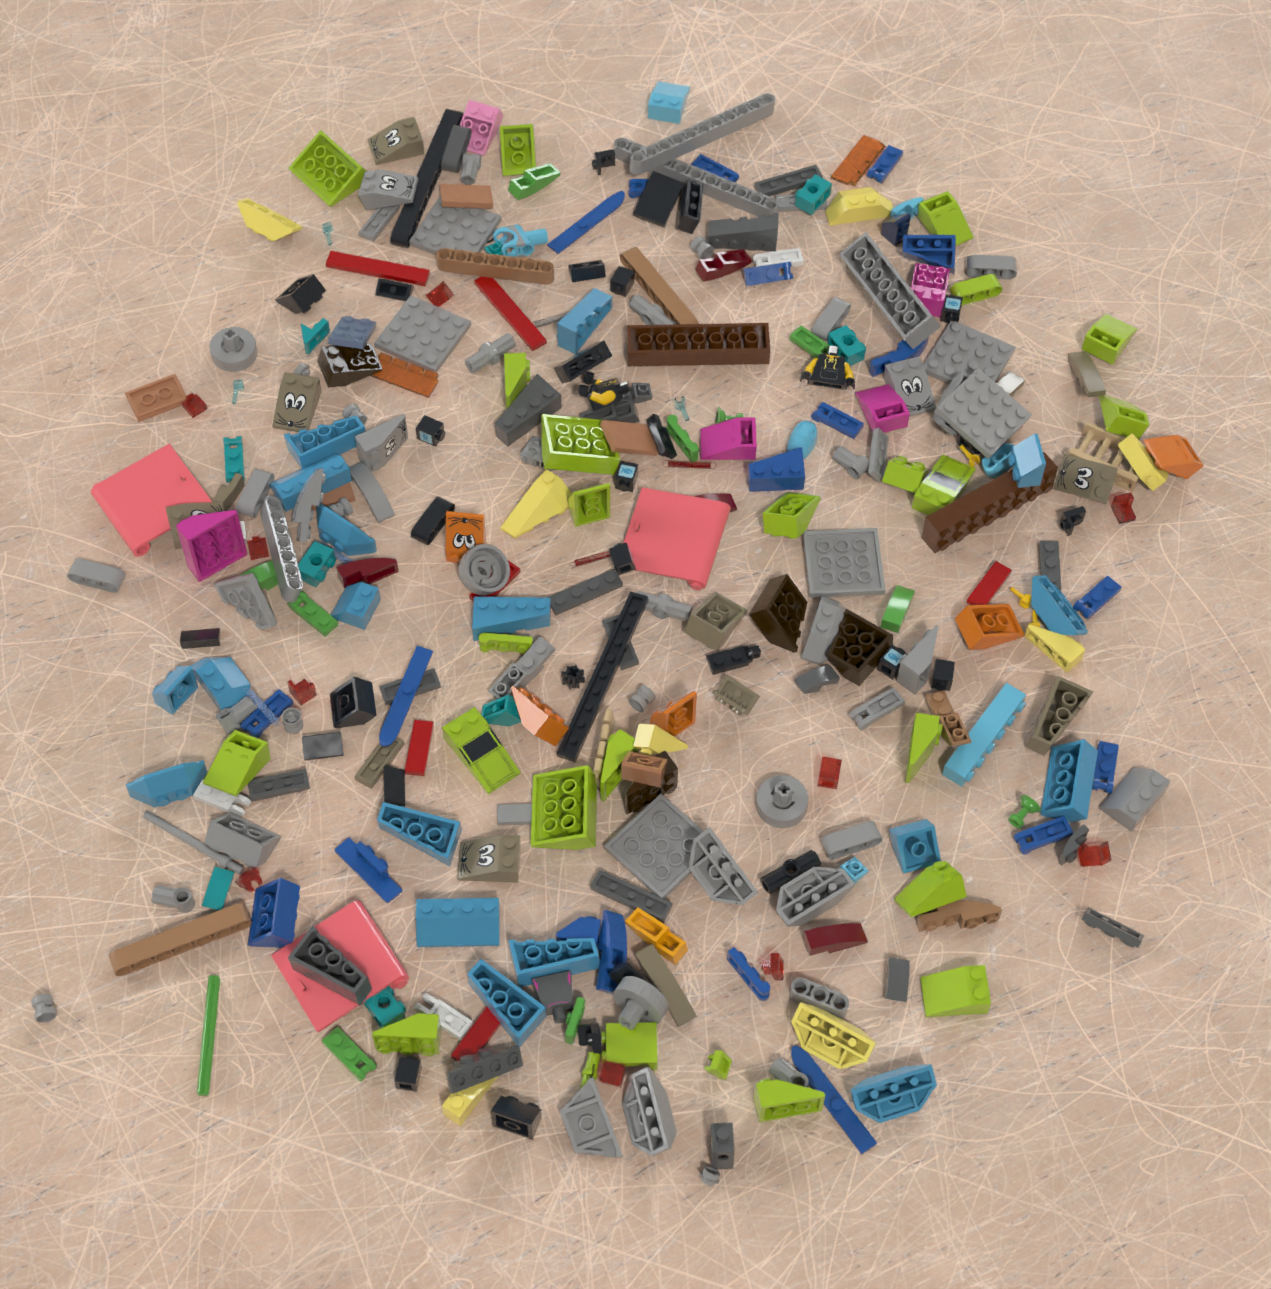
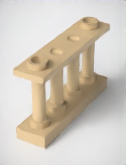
M1086 422L1082 435L1085 436L1078 450L1071 447L1068 455L1118 468L1125 456L1118 444L1125 438ZM1091 440L1102 444L1095 457L1085 453ZM1108 447L1119 451L1112 464L1102 461ZM1132 466L1129 471L1118 468L1113 484L1133 492L1139 476L1135 475L1136 472Z

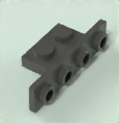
M514 1046L501 1052L491 1050V1048H482L478 1050L477 1054L460 1057L459 1061L453 1063L454 1070L446 1073L449 1091L454 1094L522 1067L523 1061L520 1047Z

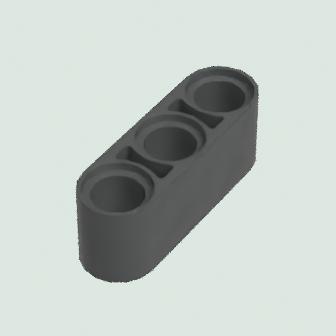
M457 125L452 127L441 161L442 170L455 173L460 172L463 154L466 153L471 139V128Z

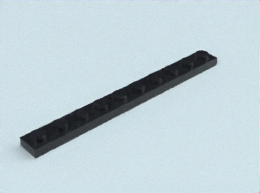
M630 591L570 722L569 729L556 753L557 757L576 763L647 606L648 596Z

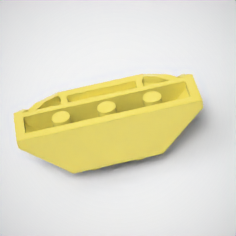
M866 187L838 191L825 214L829 226L890 217L893 205L890 200L874 188Z
M249 198L238 200L237 202L246 226L252 229L254 233L266 236L270 241L283 239L302 230V226Z
M802 1002L799 1004L791 1021L802 1049L838 1069L867 1062L876 1045V1042L856 1026L824 1009Z

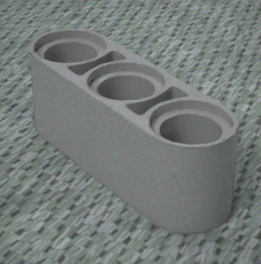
M970 255L966 259L967 275L971 278L988 274H995L997 279H1013L1017 276L1016 259L1012 256Z
M834 297L814 323L811 332L817 337L828 341L829 333L840 326L848 315L851 304Z
M254 469L237 502V513L253 518L258 515L271 489L269 484L274 482L273 473Z
M78 558L74 560L67 577L72 582L116 593L125 578V573L115 567Z
M868 821L828 834L822 838L821 842L828 858L834 860L874 847L882 842V837L875 822Z
M796 978L791 984L790 998L795 1003L800 1004L802 1002L824 1009L841 1019L846 1016L849 999L844 994L804 978ZM801 988L805 992L798 993L795 991V989ZM821 996L824 1000L818 1001L814 997ZM841 1004L844 1008L838 1009L834 1005Z

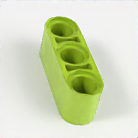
M995 274L961 281L950 287L951 295L963 297L962 305L998 296L1003 290Z

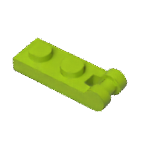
M482 633L479 635V648L484 653L490 650H498L500 652L510 651L525 654L533 645V637L493 633Z

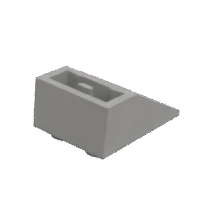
M937 625L932 630L928 629L920 642L917 641L912 646L911 652L908 655L904 654L899 661L900 667L897 671V682L914 695L927 683L939 627Z

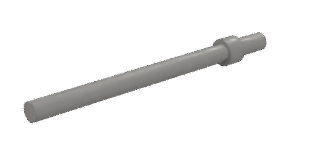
M148 811L144 813V819L219 862L221 867L229 868L239 875L244 872V868L233 862V859L229 856L221 855Z

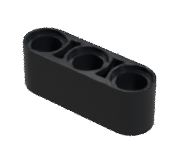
M437 496L414 525L411 531V538L425 545H430L446 524V512H454L455 504Z

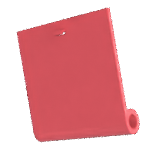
M170 443L100 483H96L91 489V495L129 549L137 557L149 551L150 541L170 530L165 507L184 503L212 502Z
M642 487L623 542L627 543L631 550L636 567L635 571L687 580L692 589L698 591L705 589L731 510L730 505L721 501Z
M361 901L351 902L315 926L322 936L326 937L336 949L343 953L347 960L351 961L368 977L372 990L365 1000L388 986L392 989H402L407 985L409 980L407 972ZM304 933L271 956L314 1028L319 1033L359 1005L293 970L288 956L305 936L306 933Z

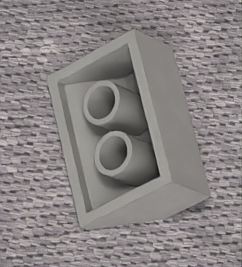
M1133 767L1099 809L1132 832L1164 795L1170 780L1154 769Z
M229 812L210 822L204 843L211 846V849L215 851H222L232 859L241 860L247 866L257 868L266 863L280 841L281 836Z

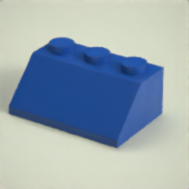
M279 878L255 889L251 917L252 924L248 938L249 946L280 948L293 942L297 906L300 898L299 885Z

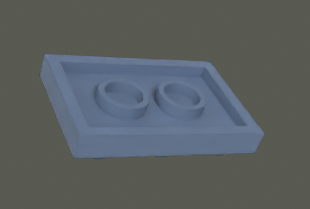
M342 317L328 337V344L363 349L376 329V322L367 318Z

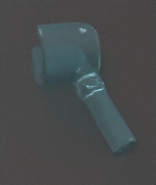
M327 222L322 225V231L326 235L328 245L330 246L332 245V240L329 232L333 231V226L331 222Z
M243 380L233 381L234 394L232 404H236L238 390H244Z
M681 396V402H678L675 398V408L682 412L686 421L690 420L685 409V397Z

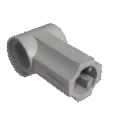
M463 154L461 182L465 185L475 183L477 171L481 167V155Z
M839 446L833 454L832 459L845 467L849 475L854 479H859L869 469V460L865 456H856L843 446Z
M245 696L231 708L221 710L216 715V718L225 733L231 734L241 727L240 723L250 716L257 707L249 697Z
M157 885L153 889L151 899L153 904L177 908L182 913H188L195 907L193 896L190 890L185 887L174 889Z
M782 1057L777 1059L769 1069V1073L777 1080L792 1084L802 1083L803 1087L808 1088L807 1076L794 1069Z

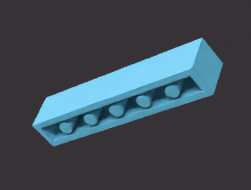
M1006 683L968 733L971 743L960 745L944 765L942 775L963 787L966 781L970 782L975 775L974 770L977 767L981 768L986 758L984 757L986 754H991L996 746L994 743L997 739L1001 740L1005 735V728L1012 726L1016 719V713H1021L1025 708L1026 703L1024 700L1026 694Z

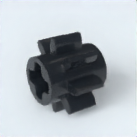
M577 665L567 666L566 672H561L562 684L567 685L570 690L572 688L579 689L580 683H585L584 670H579Z

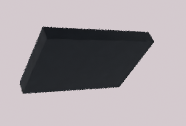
M652 171L633 212V216L665 228L682 191L684 182Z

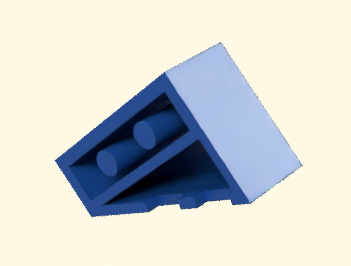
M903 235L904 258L930 266L950 269L949 273L955 274L956 235Z
M802 447L749 464V492L804 490L805 469Z

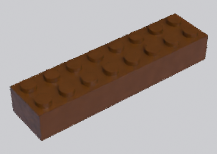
M769 323L627 325L628 367L770 363Z
M1043 452L1046 466L1040 486L1018 488L1017 481L1013 480L1012 469L926 516L921 538L934 553L946 550L951 544L963 540L965 536L976 533L983 526H989L994 520L1005 517L1010 511L1017 510L1026 502H1032L1039 495L1051 491L1058 466Z

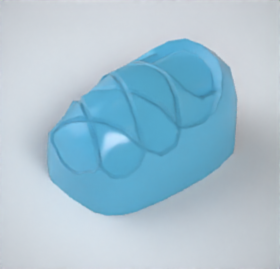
M801 421L794 428L789 438L786 452L802 447L803 459L807 458L817 443L818 432L816 425L811 421Z
M1005 443L989 459L986 457L982 459L983 469L988 477L996 479L1012 467L1009 465L1008 456L1011 455L1012 448L1015 445Z

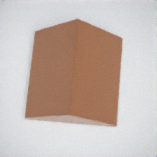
M628 751L622 761L621 779L661 787L668 759Z

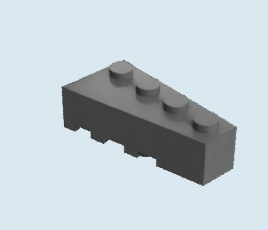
M773 213V216L769 217L757 215V218L752 219L740 217V219L734 221L731 218L709 221L708 243L715 249L776 251L779 213Z
M537 374L495 422L496 437L507 447L539 425L542 422V414L552 415L562 408L561 394Z
M313 925L288 956L294 971L359 1006L372 990L368 977L351 961L347 960L343 953L336 949L326 937L322 936Z

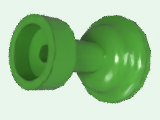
M718 407L715 424L743 417V413L729 416L725 415V412Z
M1022 795L1020 798L1021 810L1017 814H1011L1008 818V821L1018 829H1021L1024 825L1023 819L1028 813L1033 814L1041 811L1038 803L1027 795Z

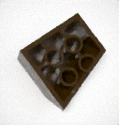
M785 574L769 580L751 609L749 616L769 643L795 653L798 650L796 645L797 638L801 636V631L799 630L800 623L804 621L808 602L789 575Z
M845 609L839 630L830 647L828 658L844 678L860 686L878 666L880 658L893 645V634Z

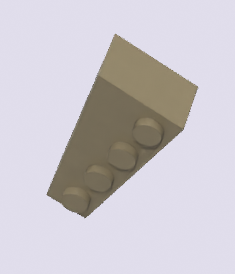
M1057 676L1049 690L1026 748L1045 756L1087 703L1093 691Z

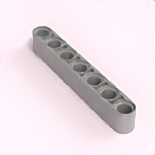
M269 495L264 500L260 515L281 596L285 601L292 603L298 600L303 582L281 501L278 497Z

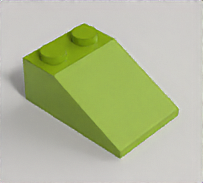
M533 124L499 126L503 176L524 175L525 170L535 168L536 154Z
M504 353L506 409L525 389L527 382H531L530 360H526V353Z
M610 483L572 493L568 499V506L575 527L610 518Z
M786 492L763 512L764 534H771L774 537L786 536L790 539H796L806 531L821 500L820 496Z
M916 713L911 733L905 783H910L933 753L934 746L939 744L942 724H939L940 716Z
M621 729L616 734H611L607 741L608 745L600 781V800L602 802L609 797L622 781L621 765L628 751L639 753V750L633 747L635 738Z
M938 861L920 873L894 898V901L910 917L922 914L967 897L963 876L948 862Z
M985 965L963 966L920 977L925 1017L988 1014L991 999Z
M763 1079L756 1083L754 1102L759 1123L822 1111L825 1100V1093L822 1091L781 1080Z

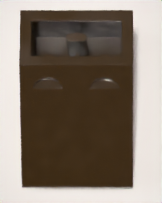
M366 343L363 349L338 345L323 346L317 360L328 388L347 386L383 370L371 343Z
M666 750L655 756L668 759L661 787L633 782L625 794L626 815L639 811L642 806L651 803L660 794H670L677 788L678 767Z

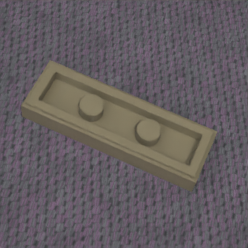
M396 738L387 747H382L379 743L355 775V780L372 789L384 773V766H389L405 745L404 741Z

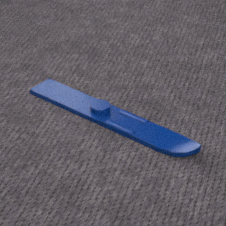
M619 191L608 197L548 243L547 246L557 254L561 253L618 209L624 201L625 192Z
M420 646L416 647L381 728L379 742L382 747L390 746L396 740L432 657V650Z
M793 1046L791 1057L796 1069L807 1076L808 1085L811 1089L825 1093L823 1105L861 1155L877 1144L875 1139L813 1058L801 1047Z

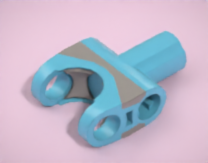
M510 225L497 229L493 234L494 241H500L503 245L501 251L504 256H529L533 253L534 246L548 243V235L545 228L525 232L521 225ZM504 233L502 238L497 239L499 234ZM508 248H513L510 253H505Z

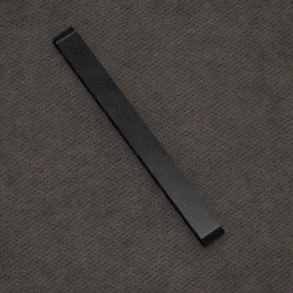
M452 109L445 110L418 171L417 177L419 180L413 203L404 204L391 234V245L409 248V241L417 230L441 174V161L452 127L454 125L460 126L463 112Z

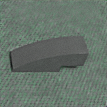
M633 400L616 406L612 404L594 412L591 409L580 413V418L629 423L640 422L637 407Z

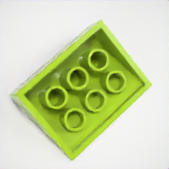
M322 130L316 134L288 167L330 207L361 187L364 173L367 172Z
M542 414V459L544 469L614 475L620 462V455L618 452H612L600 425L603 420Z
M589 765L533 775L532 848L580 850L596 847L597 783L595 779L596 774L593 773Z

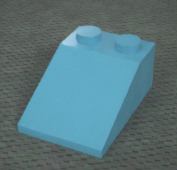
M658 81L648 103V119L680 124L690 86Z

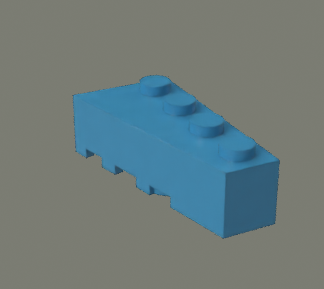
M596 288L588 293L557 323L558 346L577 354L612 309V296Z
M356 415L334 421L332 425H318L317 429L309 431L306 429L299 430V433L290 435V433L284 434L288 451L302 469L334 453L340 455L355 448V436L366 430Z
M474 597L473 641L479 640V635L482 633L502 634L508 632V634H513L517 630L525 629L527 631L550 626V598Z
M385 802L382 803L377 818L380 829L451 866L462 832L459 821Z
M594 938L567 939L566 941L547 939V941L536 942L535 939H527L526 942L508 940L519 988L532 985V978L571 971V975L599 969L600 966L599 954Z
M480 959L467 973L468 984L497 1018L516 1045L521 1047L546 1018V1007L484 960Z

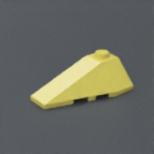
M546 469L532 484L500 529L516 539L534 529V526L542 522L546 523L549 521V518L557 514L561 515L569 508L568 499L572 495L571 491L560 477Z

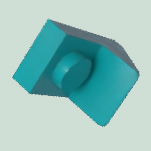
M322 318L313 326V329L301 324L305 353L309 355L330 333L328 320Z

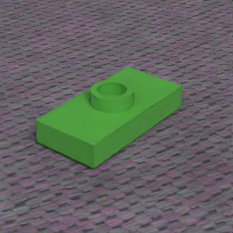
M577 997L573 1012L568 1013L565 1043L573 1044L575 1041L578 1025L581 1023L586 1008L584 998Z

